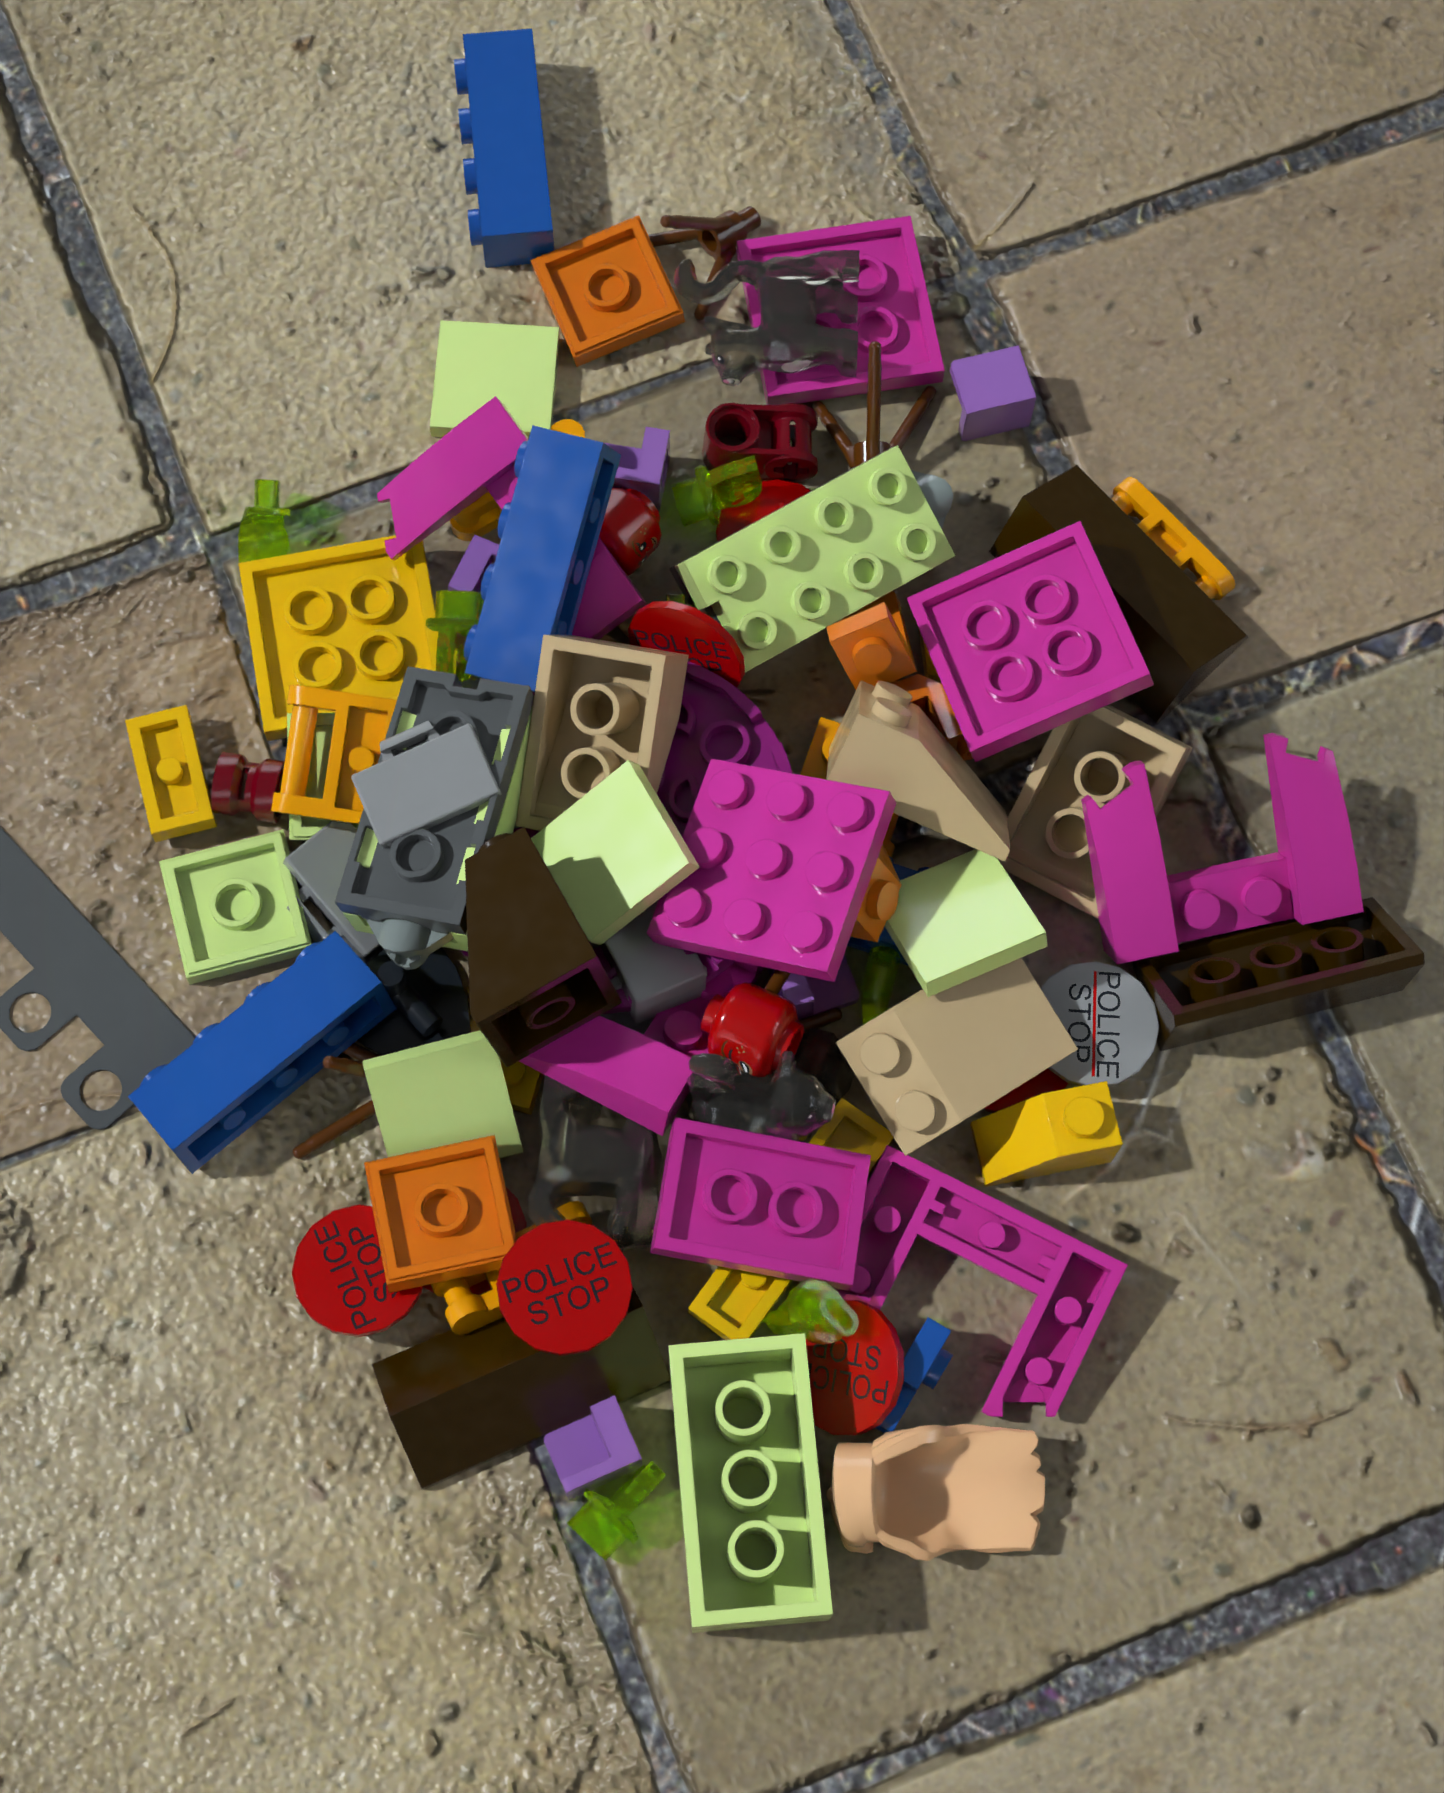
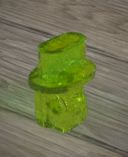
M754 455L724 464L709 472L704 465H699L695 468L696 477L672 485L677 510L684 527L709 519L713 526L720 524L718 510L745 505L758 497L762 491V481Z
M255 479L254 507H245L239 528V563L288 554L290 541L285 527V517L291 516V509L280 508L281 482L279 480Z
M436 591L435 618L426 619V627L432 631H439L436 671L456 674L460 682L471 677V675L465 673L468 661L464 658V645L468 632L473 625H478L484 603L481 592Z
M806 1279L789 1291L788 1297L778 1309L770 1311L763 1319V1322L776 1335L805 1333V1338L816 1344L835 1343L842 1336H851L856 1332L859 1325L857 1314L840 1296L838 1291L827 1282L819 1279Z
M650 1461L646 1466L642 1465L610 1499L586 1488L582 1495L587 1499V1502L574 1514L567 1524L604 1561H607L626 1539L633 1545L639 1540L634 1524L628 1516L667 1475L653 1461Z

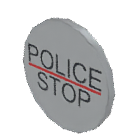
M1095 961L1069 965L1050 976L1042 986V991L1078 1047V1050L1047 1069L1065 1082L1078 1086L1107 1081L1108 1087L1117 1086L1139 1073L1154 1052L1159 1030L1155 1003L1140 981L1120 967Z

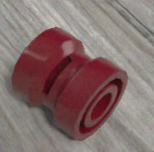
M222 752L217 761L212 782L211 806L213 813L235 816L243 811L252 813L257 820L278 823L282 813L271 812L273 793H280L285 761L265 759L261 763L249 762L243 754Z

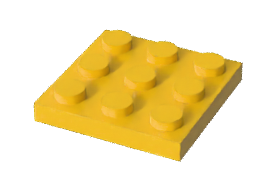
M396 535L238 563L263 730L268 741L287 738V713H292L293 706L287 704L289 685L308 686L397 700L408 666L446 672L423 540L395 561L389 557L385 547V540L396 538ZM318 710V713H335L334 711Z

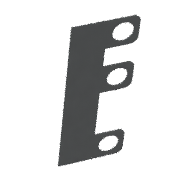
M0 827V931L34 968L0 996V1029L19 1049L32 1051L41 1046L77 1015L104 1046L65 1078L61 1085V1094L64 1100L89 1127L104 1129L134 1105L128 1096L140 1087L144 1077L156 1067L169 1064L192 1045L195 1037ZM38 993L44 996L50 1003L51 1016L48 1023L42 1029L31 1033L16 1029L11 1023L9 1015L13 1002L23 994ZM98 1070L114 1073L122 1085V1093L118 1102L111 1108L102 1111L88 1108L80 1097V1087L83 1080L90 1073Z

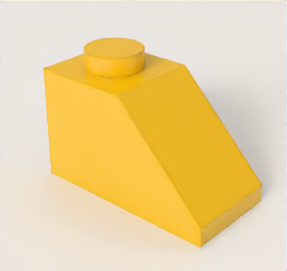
M1107 1081L1042 1093L972 1121L970 1124L985 1187L1111 1163L1123 1145Z

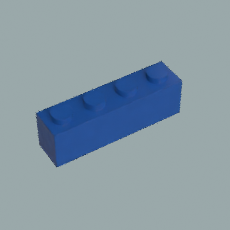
M531 28L463 34L465 58L454 59L457 95L468 94L470 108L458 109L462 145L473 144L474 158L463 159L466 194H478L479 209L468 210L471 246L483 245L485 268L531 264L530 260L554 251L533 31Z
M532 425L528 441H524L520 445L516 455L514 471L518 479L512 501L505 504L499 517L498 537L501 541L495 563L487 567L482 579L481 597L484 603L478 625L472 626L466 637L464 645V658L468 661L465 669L466 674L483 679L530 686L535 694L543 635H572L621 454L605 443Z
M334 931L323 941L312 943L303 949L296 958L295 963L273 981L263 983L254 988L246 997L244 1004L220 1023L204 1028L195 1037L192 1045L169 1064L158 1066L150 1071L142 1080L140 1087L128 1097L191 1174H193L324 1068L323 1059L326 1056H339L397 1008L378 977L343 938Z

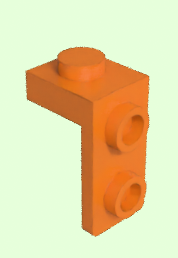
M894 591L844 617L839 622L826 627L829 642L855 690L861 680L873 686H876L878 681L892 684L902 677L917 672L900 602Z

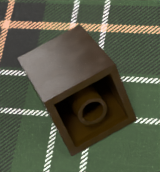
M524 827L512 834L504 833L492 837L480 847L478 853L465 859L470 1014L506 1067L513 1065L623 1003Z

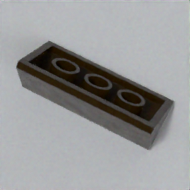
M1076 465L1022 496L989 552L995 558L1081 521L1154 683L1153 686L1130 696L1159 724L1228 658L1248 636Z
M1373 897L1362 899L1364 912L1305 925H1302L1294 918L1181 944L1178 945V952L1132 962L1137 980L1142 983L1155 1003L1159 1024L1156 1041L1159 1050L1164 1051L1402 991L1424 966V952Z
M634 1288L627 1316L611 1338L588 1352L559 1356L535 1350L515 1336L504 1317L468 1334L459 1335L450 1330L372 1364L389 1416L422 1490L545 1437L546 1434L591 1415L590 1406L615 1395L618 1404H621L671 1382L644 1307Z

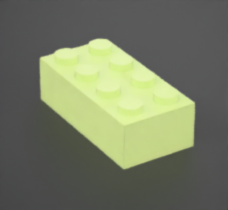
M805 1333L668 1345L692 1633L828 1621L833 1615Z

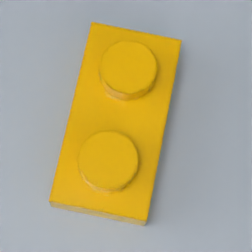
M187 705L125 720L150 832L154 841L160 842L217 827L193 722Z

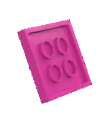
M911 216L737 241L736 254L766 405L799 404L866 394L869 344L874 341L881 344V391L943 382L945 369ZM796 360L814 361L795 372H787L781 368L783 364Z
M1081 521L906 598L975 762L1154 685L1146 663Z
M711 759L682 836L700 867L659 899L647 930V935L653 942L664 946L835 982L896 806L895 799L891 792L886 790Z

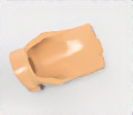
M959 1424L952 1426L924 1425L889 1431L874 1440L873 1443L839 1442L834 1454L832 1487L827 1490L826 1495L831 1502L832 1517L844 1547L850 1552L868 1554L873 1552V1543L880 1542L883 1546L906 1554L914 1560L930 1561L945 1553L962 1550L984 1553L1031 1551L1035 1546L1040 1529V1521L1037 1514L1044 1510L1045 1474L1038 1470L1041 1466L1040 1455L1034 1451L1038 1447L1039 1438L1033 1430Z

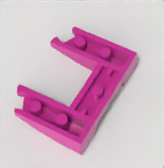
M496 396L427 449L377 493L378 502H390L396 538L385 540L387 554L392 560L398 559L488 491L501 509H503L506 503L512 501L518 479L514 471L516 455L520 445L524 441H528L529 438L506 406ZM598 538L572 633L574 636L599 640L636 613L638 609L647 605L600 538Z
M1276 733L1264 734L1278 852L1171 875L1166 873L1159 830L1143 762L1140 760L1133 761L1121 769L1131 785L1100 808L1089 795L1082 798L1103 951L1116 964H1122L1178 952V943L1293 918L1302 925L1364 912L1350 823L1333 751L1320 746L1317 754L1318 761L1286 753L1288 738Z
M736 961L727 970L706 983V989L702 991L701 997L657 1013L644 1034L598 1016L519 1062L663 1136L711 1057L707 1047L709 1033L701 1030V1021L709 1002L715 994L726 997L729 991L737 984L744 982L755 984L764 967Z
M887 1145L866 1187L853 1286L848 1290L817 1285L813 1295L818 1301L828 1294H831L835 1301L860 1300L881 1310L917 1236L1036 1295L981 1412L988 1416L1003 1417V1402H1045V1417H1055L1128 1265L909 1155L905 1156L903 1152Z

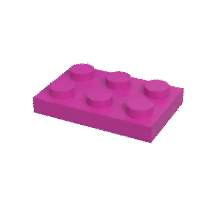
M675 1117L671 1124L650 1253L848 1290L853 1286L871 1155Z

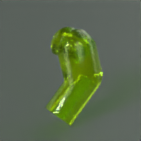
M878 946L872 948L869 952L860 986L863 1025L890 1009L888 1006L901 957L894 949Z

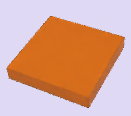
M639 215L530 260L576 367L685 322L684 312Z
M495 1135L364 1162L389 1293L501 1268L504 1256L516 1242L517 1238Z

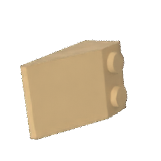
M543 635L516 826L541 831L627 760L640 765L657 794L680 716L689 655L574 635Z
M861 680L829 747L826 780L890 791L896 801L893 813L1005 861L1010 852L1007 813L923 710L918 705L911 703L912 696L907 691L885 681H878L876 686H873Z
M1110 705L1052 729L1007 818L1010 852L1005 861L998 860L1005 871L1099 919L1081 799L1089 795L1100 808L1131 785L1121 769L1130 762L1140 760L1145 764L1153 807L1157 818L1193 747Z
M1022 958L930 997H927L922 989L836 1041L837 1046L905 1156L1078 1050L1075 1042Z

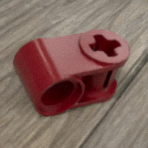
M732 402L721 404L714 408L707 417L702 450L703 462L711 473L725 479H780L789 482L809 480L818 472V461L812 454V432L818 426L817 412L811 407L795 403L752 405ZM731 436L741 440L743 443L737 446H729L718 439Z

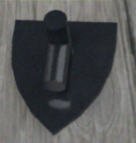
M442 947L431 953L426 961L416 969L405 970L401 966L396 965L384 950L366 964L382 982L397 1009L357 1040L365 1048L379 1055H386L471 1033L468 998L457 968Z

